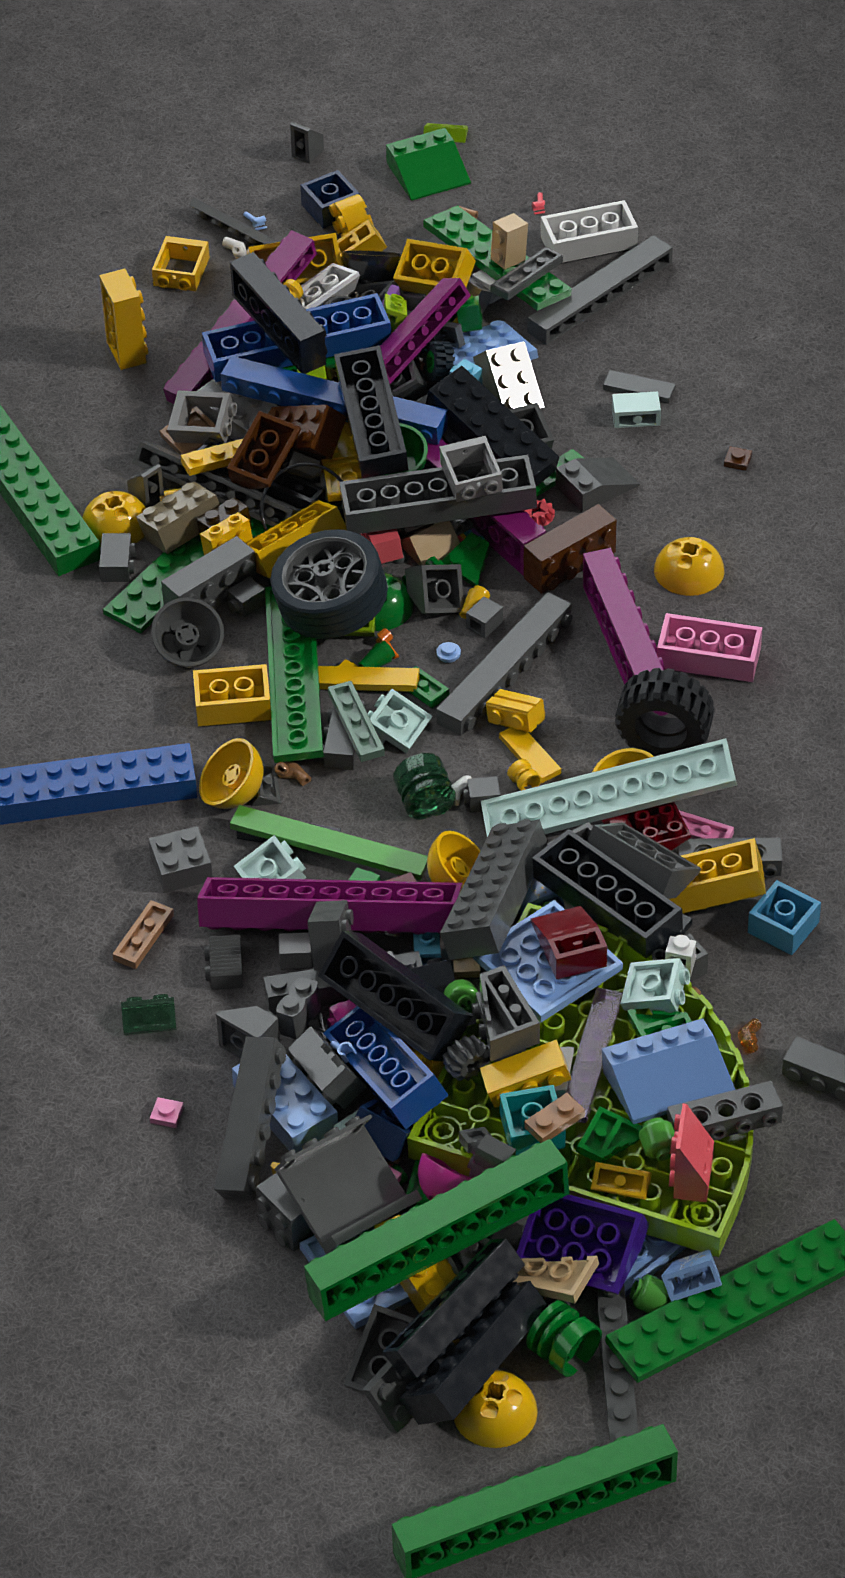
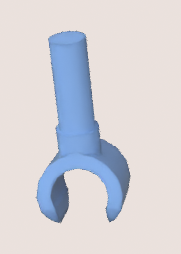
M247 211L244 212L243 215L252 222L253 227L265 225V216L254 217ZM267 226L255 228V230L266 229Z
M332 1041L330 1043V1046L337 1050L345 1063L349 1061L346 1057L348 1053L353 1052L357 1054L350 1042L339 1044L336 1041Z

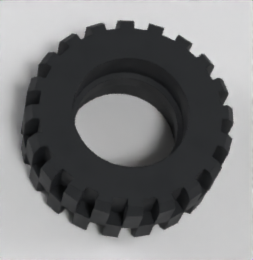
M653 668L652 671L647 669L638 675L632 676L623 686L615 714V725L621 738L625 739L626 744L630 748L634 747L647 751L655 757L705 744L708 740L714 716V702L705 686H700V682L694 677H688L687 673L682 671L680 673L674 672V669L669 668L666 670ZM653 711L666 712L677 718L663 717Z

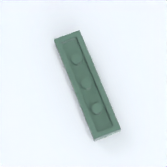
M352 681L329 686V697L360 761L364 762L385 756L384 747Z

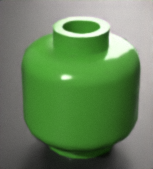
M460 979L449 983L445 988L444 995L467 1012L472 1013V1004L476 1003V992L478 990L471 982Z
M653 1118L646 1121L639 1132V1139L646 1156L658 1161H665L671 1158V1141L675 1133L671 1122L663 1120V1118Z
M646 1274L642 1278H636L631 1287L629 1297L632 1299L633 1306L644 1312L651 1313L671 1302L663 1280Z

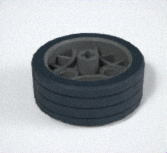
M340 529L312 533L294 542L278 557L272 568L270 578L275 600L286 625L303 636L317 639L336 638L361 629L380 612L386 601L388 591L385 573L378 552L373 544L360 534Z

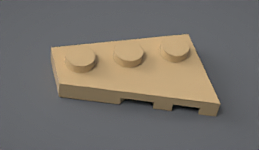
M587 1256V1260L573 1261L572 1257H562L561 1261L547 1262L544 1258H521L525 1266L518 1272L519 1276L513 1282L531 1281L541 1296L576 1303L599 1265L598 1257Z

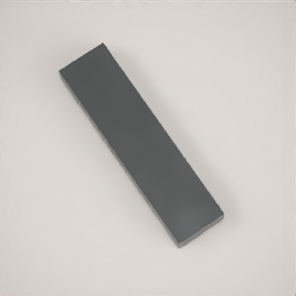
M545 247L491 284L490 292L506 300L511 299L563 262V255Z

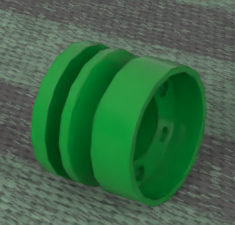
M557 1300L550 1304L535 1320L527 1336L526 1346L533 1353H537L541 1359H549V1364L563 1376L571 1377L578 1370L570 1365L568 1361L576 1355L583 1362L587 1363L599 1346L602 1330L586 1317H579L578 1311L571 1308L565 1301Z

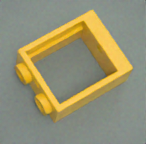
M166 236L152 268L153 286L196 291L210 258L208 241ZM170 258L197 262L193 273L166 270Z

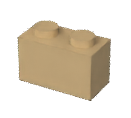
M515 213L493 222L491 260L503 269L525 261L528 223Z

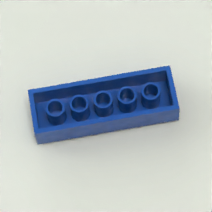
M356 1006L323 1033L330 1043L336 1041L339 1044L343 1042H350L357 1054L353 1052L346 1055L349 1060L347 1064L405 1129L416 1123L423 1115L449 1096L436 1076L403 1040L360 1007Z

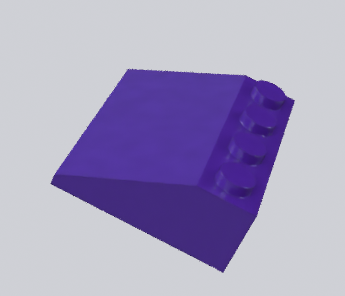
M568 1194L529 1215L516 1253L520 1258H544L546 1262L561 1261L562 1257H572L573 1261L587 1260V1256H597L599 1265L586 1286L618 1295L641 1251L649 1223L641 1213Z

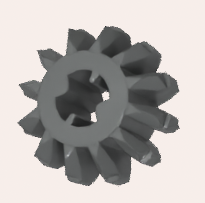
M464 1035L461 1040H455V1043L452 1046H448V1051L442 1055L446 1071L458 1081L463 1079L469 1081L472 1076L478 1077L480 1068L490 1062L488 1048L484 1042H481L474 1035L470 1037Z

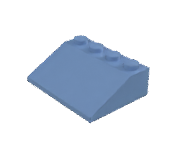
M703 1018L602 1048L603 1073L633 1124L666 1115L668 1106L735 1090L714 1035Z

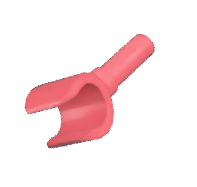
M541 192L537 194V201L532 202L533 211L545 209V200H543ZM545 211L534 212L535 215L545 213Z

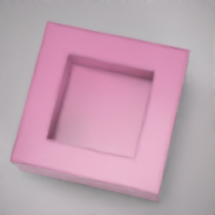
M157 1097L150 1116V1123L176 1128L184 1108L183 1102Z

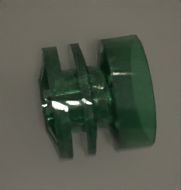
M419 753L404 759L393 773V781L401 796L407 814L416 820L426 819V816L429 818L431 815H442L453 806L456 800V792L451 780L448 778L446 768L440 757L435 754Z

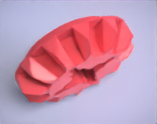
M545 499L537 500V508L523 510L538 525L542 526L551 523L555 516V509H553L552 503H546ZM540 508V512L537 511L536 513H533V515H532V511L535 512L536 510H538V509Z

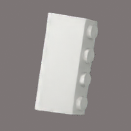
M332 263L301 285L303 296L299 300L305 309L322 306L331 297L348 296V294L355 290L360 274L358 271Z

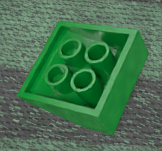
M446 128L386 144L387 165L411 201L471 184L456 144Z

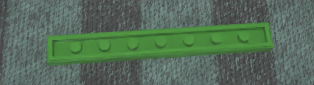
M242 805L238 806L230 822V829L266 839H270L275 835L280 843L285 840L291 846L398 875L412 872L414 878L419 881L422 880L427 869L428 856Z

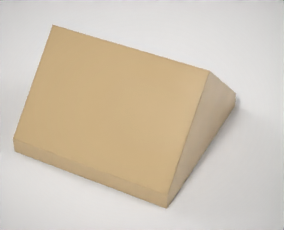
M450 521L431 523L400 539L402 548L419 565H425V562L433 556L438 560H443L460 544Z

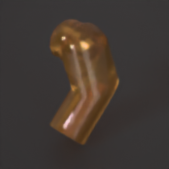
M756 1018L751 1019L738 1031L739 1042L748 1054L758 1050V1040L755 1033L762 1026Z

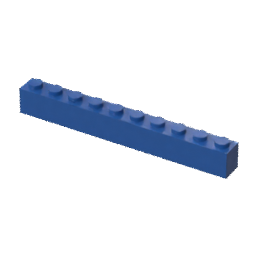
M231 356L221 372L222 391L281 406L328 405L347 417L338 382ZM393 396L399 423L416 428L425 437L427 443L438 445L448 427L447 410Z

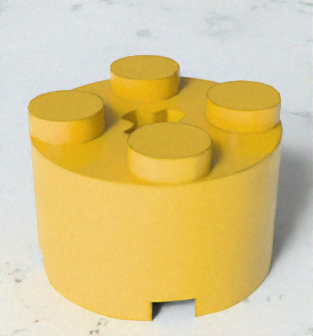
M359 194L329 205L331 215L336 220L332 222L337 234L342 233L341 237L367 219L373 225L371 215H367L365 210L367 206Z

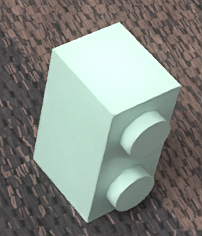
M658 391L612 394L614 428L659 426L661 408Z

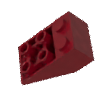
M675 802L602 820V824L623 822L671 851L691 838V833Z
M581 906L530 919L556 980L607 967V944L599 926Z

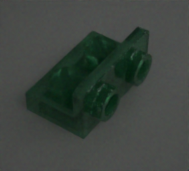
M167 994L154 995L153 999L142 1000V997H129L125 1002H121L124 1035L177 1030L174 997H169Z

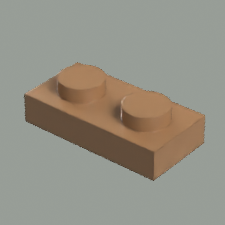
M565 1093L525 1120V1129L542 1143L548 1139L551 1140L585 1117V1109L568 1093Z

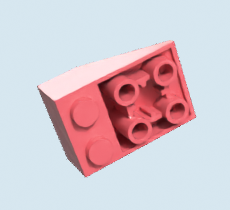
M683 1103L681 1115H675L674 1137L672 1136L670 1150L671 1171L669 1187H674V1199L707 1203L714 1140L689 1106Z

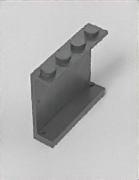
M371 1115L362 1119L356 1116L345 1123V1128L339 1130L338 1127H335L323 1135L324 1139L318 1141L314 1138L302 1146L303 1150L297 1153L294 1149L281 1156L282 1162L274 1169L326 1254L332 1252L339 1245L347 1244L357 1239L364 1232L373 1230L375 1225L403 1214L422 1200L417 1190L406 1195L364 1125L372 1119Z

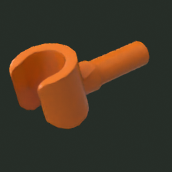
M384 628L377 633L378 638L376 642L385 641L391 646L390 641H392L393 636L388 629ZM391 646V648L393 649V651H394V653H395V656H394L393 658L396 659V658L399 657V655H398L397 652L394 650V648Z

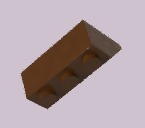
M259 411L227 467L231 482L251 490L270 487L299 435L301 427Z

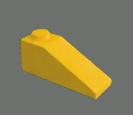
M368 219L337 240L342 266H344L342 251H383L387 248L380 233Z

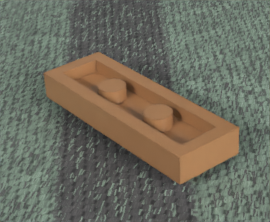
M150 900L113 952V961L137 969L174 916L173 908Z

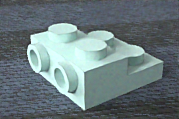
M393 689L389 691L387 696L382 694L374 705L377 708L375 712L371 710L368 712V716L382 745L387 740L405 753L409 751L432 718V715Z
M275 835L234 865L242 878H306L303 874V871L306 869L298 857L291 858L290 855L293 853V850L285 840L280 843Z
M680 958L630 963L620 1003L624 1010L649 1008L651 1013L653 1010L667 1013L678 1012L679 1005H684L685 1003L683 987L690 982L689 970L684 967Z

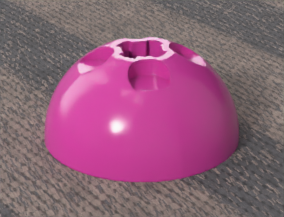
M422 1153L418 1166V1178L421 1189L429 1201L436 1195L457 1187L461 1182L472 1179L453 1170L444 1161Z

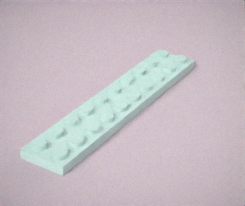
M725 738L482 800L481 806L487 837L491 828L497 824H513L524 819H529L530 821L540 819L544 833L548 834L580 826L587 822L591 823L737 786L728 742Z

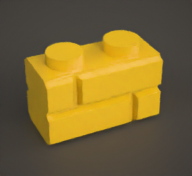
M500 689L494 694V697L492 696L486 702L489 723L532 732L537 725L545 720L542 698Z

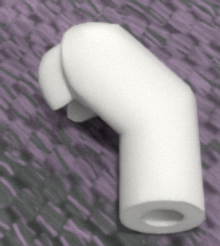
M229 237L223 239L222 246L231 249L236 259L247 255L244 242Z

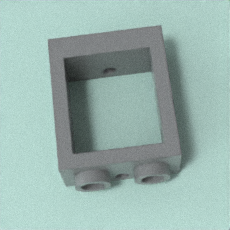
M178 390L167 430L174 442L204 444L209 438H212L224 444L232 432L231 423L233 416L237 413V404L230 393ZM192 406L219 407L220 410L215 427L187 426Z
M486 436L439 447L440 463L456 502L503 491L502 473ZM484 461L489 475L458 482L453 471L454 467Z

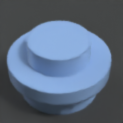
M445 642L437 647L436 655L441 661L452 663L460 657L461 649L455 643Z

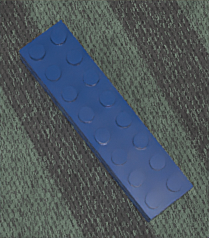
M378 293L306 309L312 313L316 322L322 324L326 330L325 345L328 351L326 358L334 356V354L380 346L391 335V323ZM255 321L202 332L203 353L215 383L221 381V372L231 356L278 368L293 365Z
M190 743L0 768V825L198 798Z

